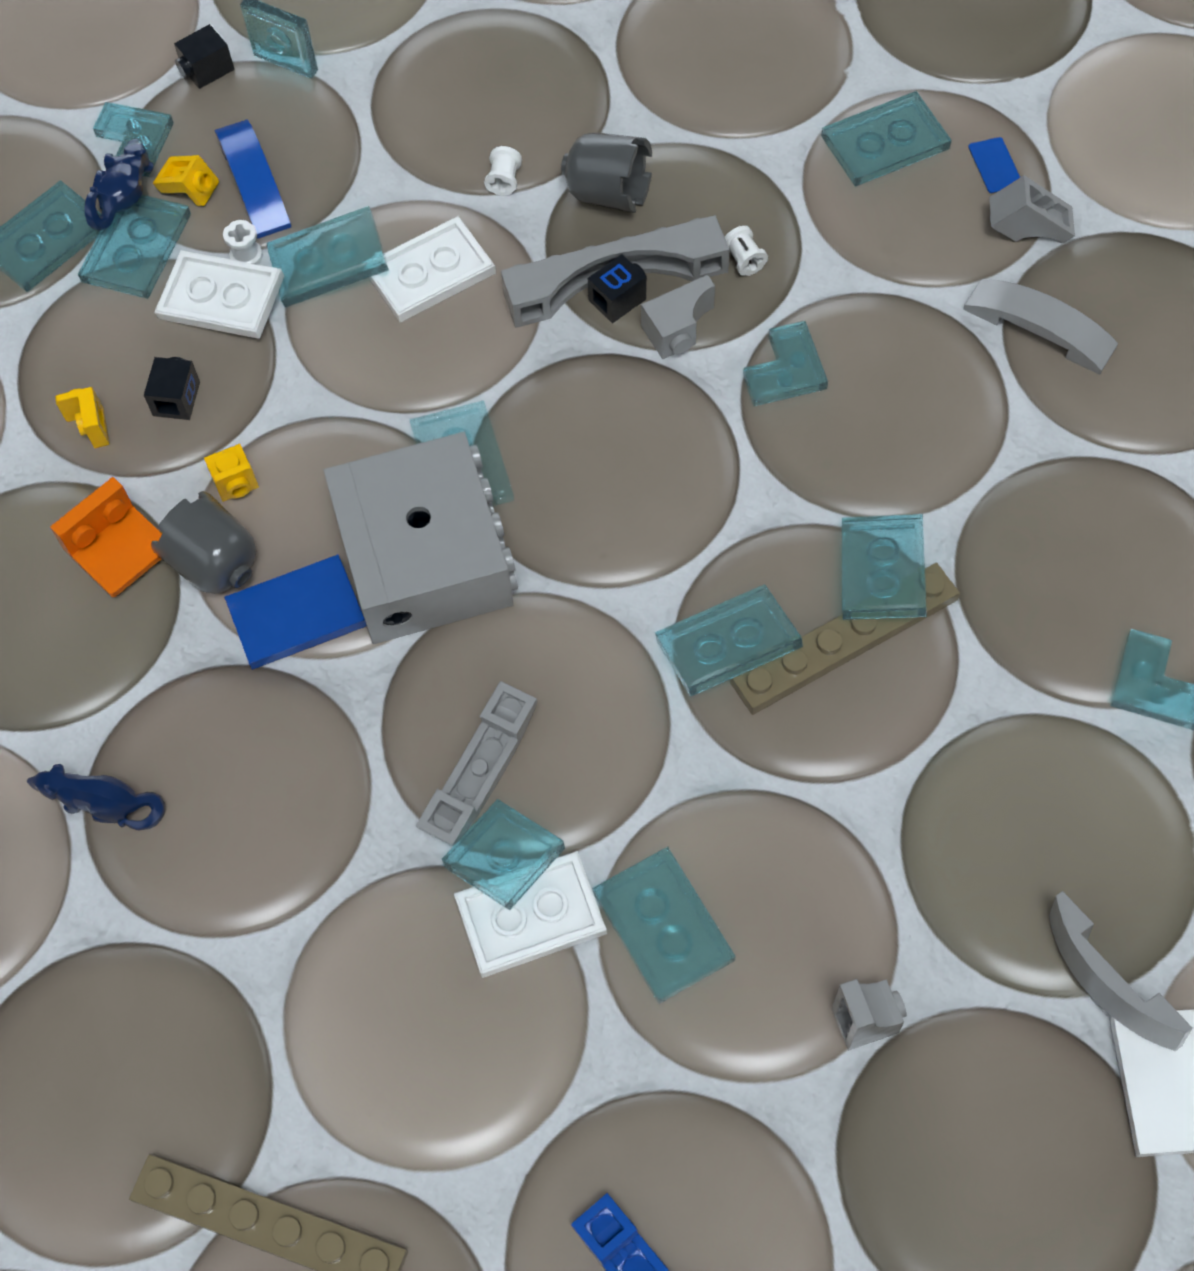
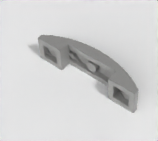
M981 279L963 309L996 326L1003 318L1068 349L1066 359L1099 375L1118 345L1116 340L1101 326L1075 308L1043 292L1011 282Z
M502 681L499 682L480 715L481 724L442 791L437 789L416 824L418 829L455 847L477 818L504 774L538 702L537 698Z
M1063 891L1056 895L1049 914L1051 929L1063 959L1080 985L1107 1013L1131 1031L1173 1051L1181 1048L1192 1030L1190 1024L1160 993H1157L1145 1002L1087 941L1094 923Z

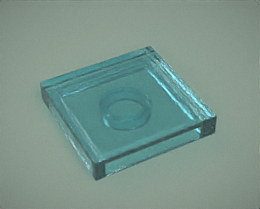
M243 0L240 6L254 56L308 78H313L318 71L307 19L258 0Z
M497 799L442 858V862L446 869L510 911L563 852L565 845L562 839Z

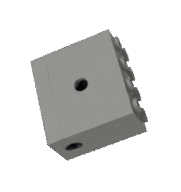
M465 431L323 469L358 598L373 645L513 606L512 590L518 589L514 574L516 570L510 548L506 547L504 543V530L499 513L494 512L493 496L488 479L483 477L481 470L483 465L477 445L469 446Z

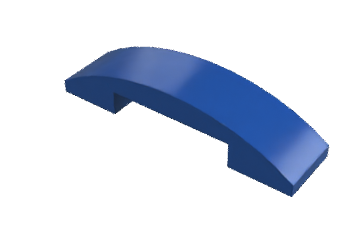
M249 120L216 129L215 134L237 184L250 222L256 229L257 239L292 228L272 172Z
M608 1193L571 1224L572 1228L605 1271H669Z

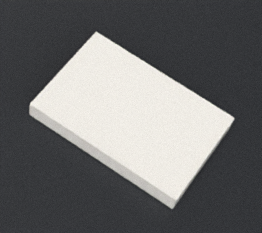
M459 216L363 264L365 274L400 323L496 274L495 265Z
M180 250L154 313L160 320L260 339L285 275L280 268Z
M578 851L454 893L482 978L607 934Z
M1194 1009L1177 1011L1192 1027L1183 1046L1177 1051L1155 1044L1131 1031L1115 1018H1110L1136 1157L1194 1153Z

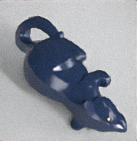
M138 139L130 140L124 147V154L121 156H113L111 153L105 154L104 165L106 171L98 170L96 172L93 187H90V193L85 200V218L91 228L98 231L106 230L112 224L115 213L130 209L142 196L143 172H152L154 165L149 160L145 146ZM97 199L99 201L100 209L102 210V215L100 217L96 210Z
M55 764L50 771L39 772L37 775L27 779V783L43 796L51 800L58 799L64 804L63 808L67 813L74 814L84 810L91 813L93 820L96 822L118 823L121 828L128 826L131 829L140 831L155 827L164 816L165 802L160 795L154 792H144L136 795L135 791L128 784L112 776H83L65 773L62 764ZM141 807H151V813L143 820L134 821L126 818L128 814Z

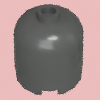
M587 133L580 136L570 148L569 153H565L561 164V171L565 175L569 192L577 200L584 203L635 213L636 205L643 206L650 187L652 173L645 172L646 156L652 157L651 144L646 138L605 133Z
M199 492V499L192 503L187 499H183L168 512L158 525L163 534L159 542L152 541L151 547L153 552L202 592L217 594L232 587L239 588L244 585L252 575L251 567L257 552L254 538L250 532L207 492Z

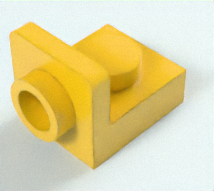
M199 155L170 156L153 181V185L160 193H186L197 206H205L219 183L217 176Z
M93 387L73 389L67 393L55 396L56 405L67 422L76 420L81 436L87 435L94 448L110 445L104 408Z
M241 444L204 457L222 502L231 498L243 497L250 491L259 488Z

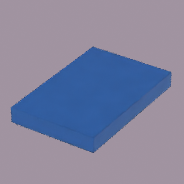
M339 554L224 597L252 670L367 626Z

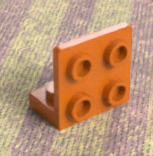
M114 477L110 478L50 526L63 550L113 598L161 560L153 552L151 543L152 541L159 542L162 533L132 505L124 487Z

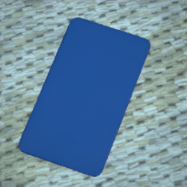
M997 137L968 145L988 192H998L1020 178L1003 138Z

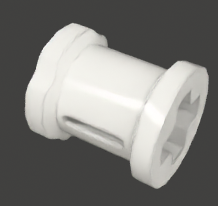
M499 146L490 153L489 158L492 165L489 174L485 177L484 184L490 192L500 196H507L516 190L517 180L515 179L516 170L521 166L522 156L511 147Z
M246 220L231 222L229 226L225 227L223 238L225 243L231 248L229 252L231 260L259 264L263 257L262 249L255 242L257 233L254 225Z
M748 226L736 227L725 236L729 253L736 260V269L740 275L750 276L755 274L768 261L767 253L764 249L757 247L753 240V232Z

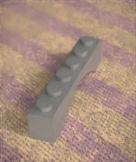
M716 215L696 218L679 225L667 228L661 227L648 233L623 237L617 241L597 246H587L582 250L562 255H552L547 259L527 264H517L511 268L501 270L503 293L515 328L551 319L563 304L580 291L588 288L587 278L621 254L632 264L637 263L641 266L645 273L677 276L690 281L697 280L705 275L712 277L728 273L729 247Z

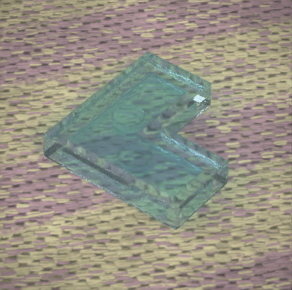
M105 102L93 130L96 137L122 142L116 156L124 154V147L130 140L138 139L145 146L149 160L155 165L174 122L171 114ZM144 171L142 176L149 177L151 172Z
M806 321L769 329L768 337L777 360L743 368V377L753 406L826 390L828 387V380Z
M1131 629L1127 636L1111 707L1194 730V684L1164 676L1172 640Z

